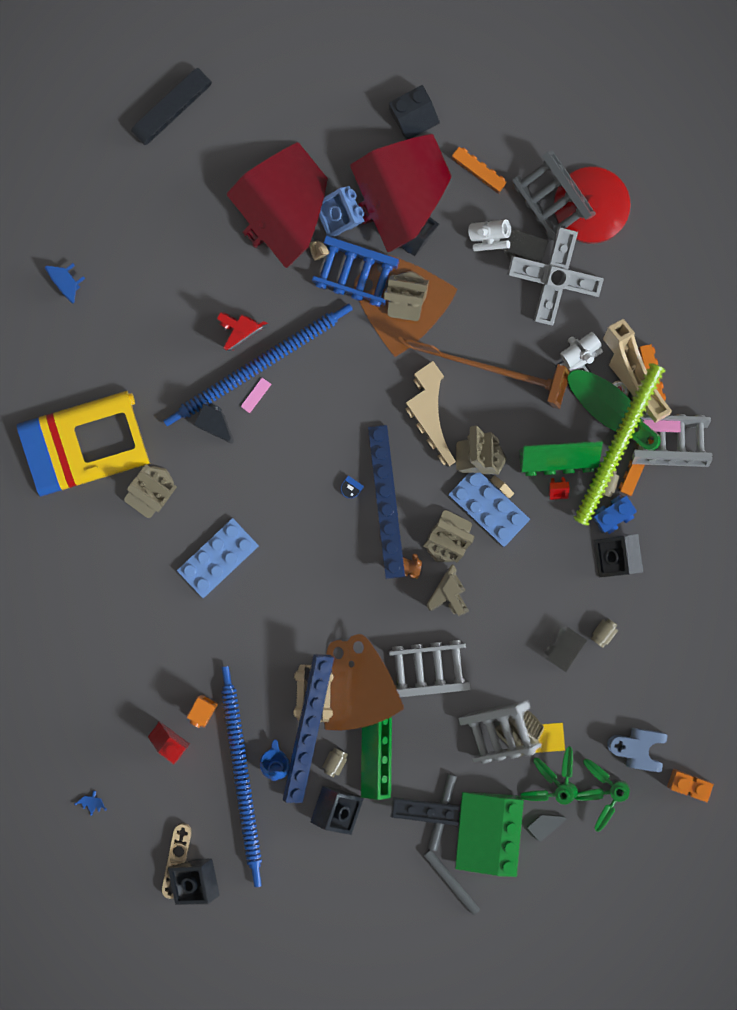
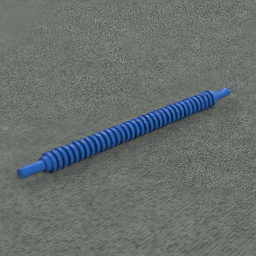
M347 304L334 313H326V318L322 315V321L318 318V323L315 320L312 322L314 326L310 323L308 324L309 329L307 326L304 327L306 331L300 329L301 334L298 331L295 332L296 337L292 334L293 339L287 337L288 342L284 339V345L281 342L278 343L280 347L275 345L276 350L270 348L271 353L267 350L266 353L268 355L262 353L263 358L260 355L257 356L259 360L257 361L254 358L255 363L249 361L250 366L246 363L245 369L241 366V372L237 369L238 374L233 371V377L229 374V379L223 378L225 382L221 379L219 380L220 385L218 382L215 383L217 387L211 385L212 390L208 387L207 393L203 390V396L201 393L198 394L199 398L195 395V401L191 398L189 399L190 404L188 401L185 402L187 406L181 404L182 407L178 408L179 411L163 420L165 425L168 427L182 417H191L190 412L193 415L196 414L194 410L199 412L198 407L202 409L203 404L208 405L207 401L212 403L211 399H213L215 402V396L218 399L221 398L220 393L224 396L225 393L223 391L229 393L228 388L231 391L234 390L232 386L234 385L237 388L236 383L242 385L241 380L245 383L246 377L250 380V374L252 377L255 376L254 372L258 375V369L261 372L263 371L261 367L267 369L266 364L269 367L272 366L270 362L272 361L275 364L274 359L280 361L279 356L282 359L285 358L284 353L288 356V350L292 353V348L295 351L297 350L296 345L300 348V343L303 346L306 344L304 340L307 343L310 342L309 337L313 340L314 337L312 335L318 337L317 332L321 335L323 334L322 329L324 332L327 331L325 327L331 329L330 324L334 327L339 318L353 310L351 305Z
M229 666L221 667L224 681L221 693L225 694L222 696V699H226L223 701V704H227L223 707L228 709L224 711V714H228L225 716V719H229L226 721V724H230L226 727L231 729L227 731V734H231L228 736V739H232L229 741V744H233L229 747L234 749L230 751V754H234L231 756V759H235L232 761V764H236L232 767L237 769L233 771V774H237L234 776V779H238L235 781V784H239L235 788L240 789L236 791V794H240L237 796V799H241L238 801V804H242L238 808L243 809L239 811V814H243L240 816V819H244L241 821V824H245L241 828L246 829L242 831V834H246L243 836L244 844L246 845L244 848L247 850L245 851L247 855L246 860H248L246 862L249 868L252 869L254 887H260L262 885L259 867H261L262 859H258L261 857V854H257L260 852V849H256L260 845L255 844L259 842V839H255L258 837V834H254L257 832L255 828L257 825L254 823L256 822V819H254L255 814L253 813L254 809L252 808L254 805L251 803L253 799L250 798L252 794H248L251 792V789H247L251 787L250 783H248L250 779L247 778L249 774H245L249 771L247 768L244 769L248 765L247 763L243 764L247 762L246 758L243 759V757H246V754H242V752L246 751L244 748L241 749L245 745L240 744L244 742V739H240V737H243V734H239V732L243 731L238 729V727H242V724L237 723L241 722V719H237V717H240V714H236V712L240 711L235 709V707H239V704L234 703L238 702V699H234V697H237V694H233V692L237 691L231 683Z

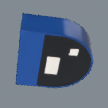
M348 475L341 486V492L347 498H355L364 486Z

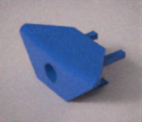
M74 263L67 268L45 266V270L51 280L73 304L75 302L76 290L80 288L78 284L85 277H81L78 281L74 280L68 272L75 266Z

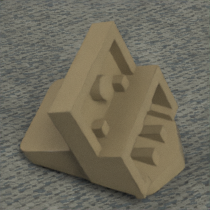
M414 271L391 275L384 295V300H389L388 316L418 321L422 305L427 296L429 280H425Z
M477 425L470 427V434L467 440L459 441L456 444V468L462 473L498 475L507 460L499 445V439L492 432L483 433Z
M146 464L127 488L129 493L124 500L142 515L151 518L155 511H160L177 486L174 485V481L167 469L155 466L149 467Z
M445 510L440 515L437 524L430 531L423 547L426 548L436 562L454 561L458 563L475 537L469 533L472 523Z
M453 564L427 603L429 611L450 601L448 606L453 614L460 616L469 612L460 596L466 590L456 575L457 569Z
M526 710L523 712L524 715L522 717L531 744L539 743L544 726L534 714ZM511 715L508 718V722L516 747L523 746L515 718H512ZM499 723L495 727L496 733L507 744L501 723Z

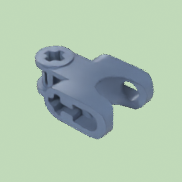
M632 728L630 737L621 735L611 736L608 739L607 747L614 755L627 757L626 767L661 772L663 764L657 760H652L649 757L648 751L655 743H666L668 735L658 731ZM621 743L622 747H618L617 750V748L614 747V745Z

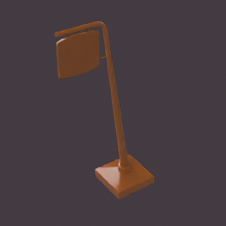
M402 337L398 338L409 348L545 387L546 390H549L547 402L553 408L560 409L570 373L566 366L558 364L553 378L545 380L442 353L432 345L408 339L404 340Z

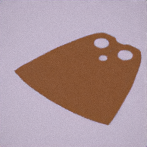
M399 259L397 270L392 269L389 272L386 282L388 283L391 275L407 271H414L425 280H429L427 296L422 305L418 321L389 317V300H386V304L380 305V307L369 304L370 301L366 299L359 301L370 323L395 357L409 349L398 338L402 337L404 340L408 339L416 342L420 340L443 315L457 292V288L448 282L402 259ZM374 263L371 266L367 278L373 282L372 289L369 291L363 290V292L374 295L381 275L377 270L378 263ZM361 273L354 280V289L357 287ZM386 289L383 290L381 298L383 299Z
M353 635L348 641L336 640L329 644L326 655L334 657L331 670L334 678L330 684V708L333 710V716H331L329 722H324L325 730L341 731L369 726L386 720L404 709L401 698L385 664L371 642L364 635ZM357 641L362 642L364 645L361 653H356L353 649V645ZM336 647L343 649L344 655L341 659H336L333 655ZM349 661H354V667L349 666Z

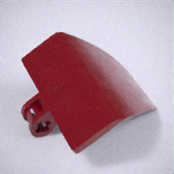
M433 134L407 139L375 149L350 165L365 199L358 204L364 211V222L362 224L375 222L387 252H391L416 238L434 211L452 178Z
M296 142L245 173L227 192V196L250 223L243 231V235L252 241V246L256 248L265 242L283 266L288 268L310 245L321 211L328 178L301 144Z

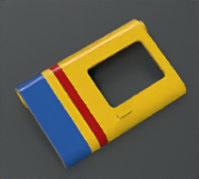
M124 391L17 424L18 434L40 497L150 464L133 411L135 400L132 393L129 394L128 391ZM118 413H125L135 448L92 462H85L77 440L75 427Z

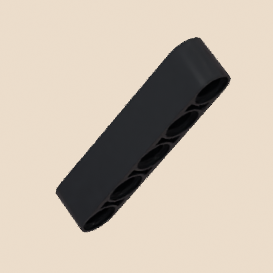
M196 68L133 126L131 132L143 145L149 144L211 86L212 81L200 68Z

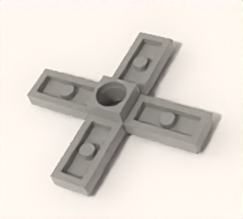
M558 227L548 264L515 256L511 258L507 275L543 284L533 320L535 322L554 325L563 289L596 297L600 295L604 278L568 270L578 234L576 231ZM560 270L562 273L561 281L557 284L552 283L551 276L553 272Z

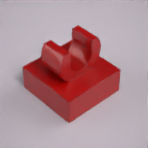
M562 477L561 482H555V479L551 478L549 500L569 499V482H566L564 477Z

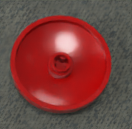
M584 167L570 173L569 175L596 215L586 220L580 217L565 229L578 232L576 241L595 244L611 239L623 228L629 217L630 196L625 184L613 172L600 167ZM563 186L558 187L554 203L565 196L566 191ZM568 202L554 213L558 224L576 211L577 207L574 202Z

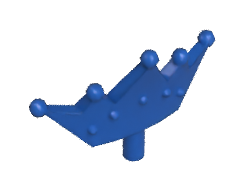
M96 791L92 792V797L84 796L77 803H74V805L82 804L83 809L87 806L90 816L93 815L92 813L96 808L98 812H100L101 807L105 811L107 810L102 799L95 798Z

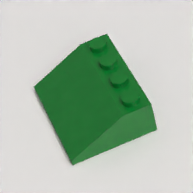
M602 442L524 446L519 450L520 473H525V476H537V472H544V475H554L556 471L562 470L563 474H572L578 469H582L583 473L594 472V468H598L600 464Z
M462 792L455 869L494 876L517 877L524 803L520 796Z

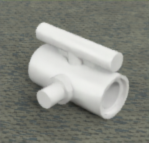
M508 220L470 224V239L472 241H482V243L473 244L474 251L510 248L509 240L500 241V239L510 236L511 226Z
M590 332L580 340L570 337L568 339L570 347L562 351L560 356L568 366V370L572 372L586 363H592L594 358L603 352L601 349L602 345L593 332Z

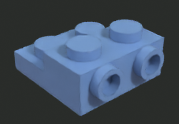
M350 186L339 188L323 199L319 217L329 237L334 238L364 222V211L357 205L355 200L357 195Z

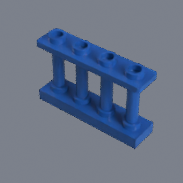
M326 236L324 245L327 247L329 254L326 256L320 277L313 276L312 278L315 286L321 289H326V287L332 288L334 293L344 295V293L352 295L351 298L362 301V299L369 300V304L377 307L385 305L386 300L381 298L389 272L392 269L397 270L399 259ZM341 251L345 253L346 259L338 283L328 281L327 277L335 253ZM359 257L363 259L364 265L356 289L346 287L345 284L353 259ZM374 263L382 265L381 268L383 269L375 293L371 295L363 292L371 266Z

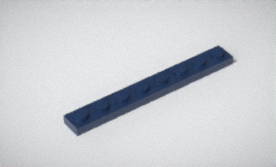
M387 425L368 427L386 579L405 577L388 428Z
M313 655L282 799L286 803H303L334 661L332 655Z

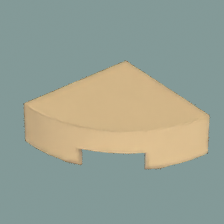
M321 241L310 242L309 247L314 261L320 260L329 254L327 247Z
M494 475L490 479L491 483L499 488L507 498H511L514 495L513 491Z

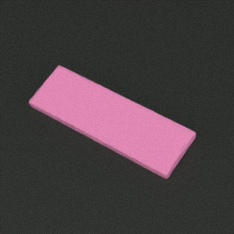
M261 378L241 407L251 413L271 384L264 378Z
M644 420V423L655 432H681L680 421L660 420L654 423L653 420Z

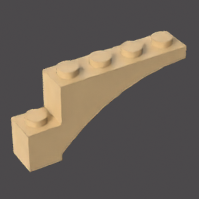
M622 319L608 327L603 340L614 353L609 366L631 394L636 396L635 392L639 390L638 386H641V380H644L645 377L643 376L647 374L635 341V333L626 321ZM654 389V395L651 394L650 397L652 399L648 400L647 403L649 405H646L645 408L647 414L656 423L670 415L672 410L663 400L658 390Z
M432 361L414 374L415 379L413 381L419 390L422 388L424 391L406 402L407 408L405 410L411 418L415 417L418 422L416 426L422 434L426 433L429 438L427 442L430 447L437 449L440 454L437 457L443 465L447 464L450 467L456 461L444 440L438 414L439 386L444 376L434 361Z

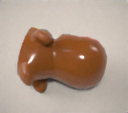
M416 553L412 555V560L403 557L405 576L409 575L411 578L418 579L422 560H419Z

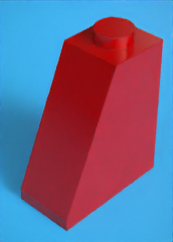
M160 721L148 736L157 752L173 764L180 759L190 745L189 742Z

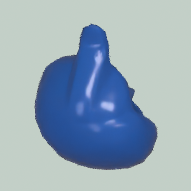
M273 740L271 749L263 753L260 758V769L266 778L276 781L288 775L290 761L285 753L279 749L278 741Z

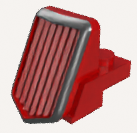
M220 312L217 318L220 321L219 325L228 330L231 327L234 328L223 348L226 351H234V348L269 326V323L265 321L258 323L244 314L237 320L225 312Z

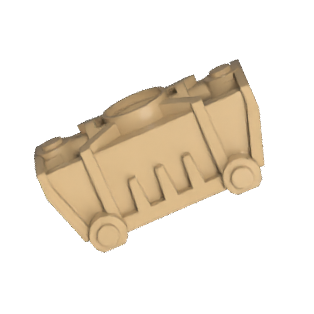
M300 665L295 673L297 681V707L294 709V715L298 721L300 720L308 683L305 679V667L311 669V665ZM332 672L323 707V719L320 722H329V719L333 716V710L330 708V684L334 678Z

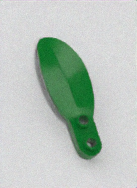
M583 370L570 372L568 375L569 386L583 407L606 427L614 431L619 429V424H622V418H625L624 414L628 412L627 408L631 406L630 402H632L626 394L611 382L591 372ZM640 416L639 419L641 421L637 422L640 429L638 432L632 433V439L646 450H655L660 445V436L644 423ZM650 438L654 439L652 444L648 443Z

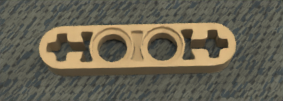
M185 823L178 824L173 832L162 886V893L168 899L174 898L173 893L169 894V890L166 889L171 884L170 880H167V878H170L168 868L186 862L192 830ZM182 827L185 828V832H188V835H184L182 842H175V839L177 841L180 840V833H177V830H181ZM177 846L184 849L183 856H176L173 852L174 848Z

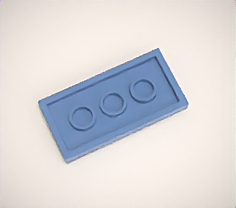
M468 473L448 494L503 547L530 520L482 473Z
M232 518L177 571L202 598H205L259 545Z

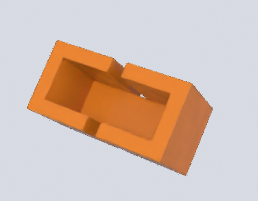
M200 695L187 717L190 719L189 723L198 728L200 726L205 727L219 703L204 695Z
M673 769L667 787L670 790L708 803L714 784Z

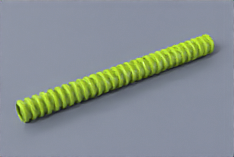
M649 363L650 368L646 370L647 374H644L643 377L645 378L641 380L642 384L638 386L639 390L635 392L636 396H633L632 399L634 400L630 402L631 406L627 408L628 412L624 414L625 418H622L623 422L619 424L620 428L616 430L617 434H614L611 446H608L609 451L605 452L607 455L603 456L604 461L600 462L601 467L597 468L599 471L598 473L595 472L596 477L592 479L593 483H590V489H587L588 493L584 495L585 499H582V505H579L580 509L576 511L577 515L573 517L575 521L583 525H589L588 521L592 519L591 515H594V509H597L596 505L600 503L599 499L603 497L602 493H605L606 490L604 489L608 487L607 483L611 481L610 477H613V471H616L615 467L619 465L618 461L622 459L621 455H624L623 451L627 449L626 445L630 443L629 439H632L635 427H638L637 422L641 421L639 418L640 416L643 417L642 412L646 411L645 406L649 405L647 402L652 399L650 396L651 394L654 395L653 390L657 389L656 384L660 383L658 380L663 377L661 375L662 372L665 373L664 368L654 363Z

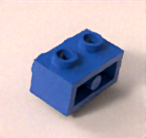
M619 495L611 500L612 504L608 507L603 505L594 511L596 514L592 516V519L601 533L608 532L610 534L618 529L617 525L622 521L627 523L635 518L633 514L637 511L627 496L621 497Z

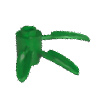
M567 747L564 753L561 775L565 777V782L562 784L556 780L557 775L542 760L537 757L534 758V764L541 775L549 783L554 782L558 788L555 793H548L547 790L523 792L520 794L521 798L528 801H548L549 797H555L557 802L562 805L571 803L578 794L577 787L573 783L568 782L569 778L572 777L573 770L572 747Z
M584 759L583 763L586 768L601 783L607 782L611 785L609 791H603L601 788L578 792L575 798L580 801L603 799L604 795L607 794L611 795L613 801L610 805H605L594 827L595 831L599 832L605 827L615 812L613 806L616 801L623 802L628 799L630 788L622 780H617L613 783L608 779L609 774L589 759ZM622 789L624 793L623 795H618L616 791Z

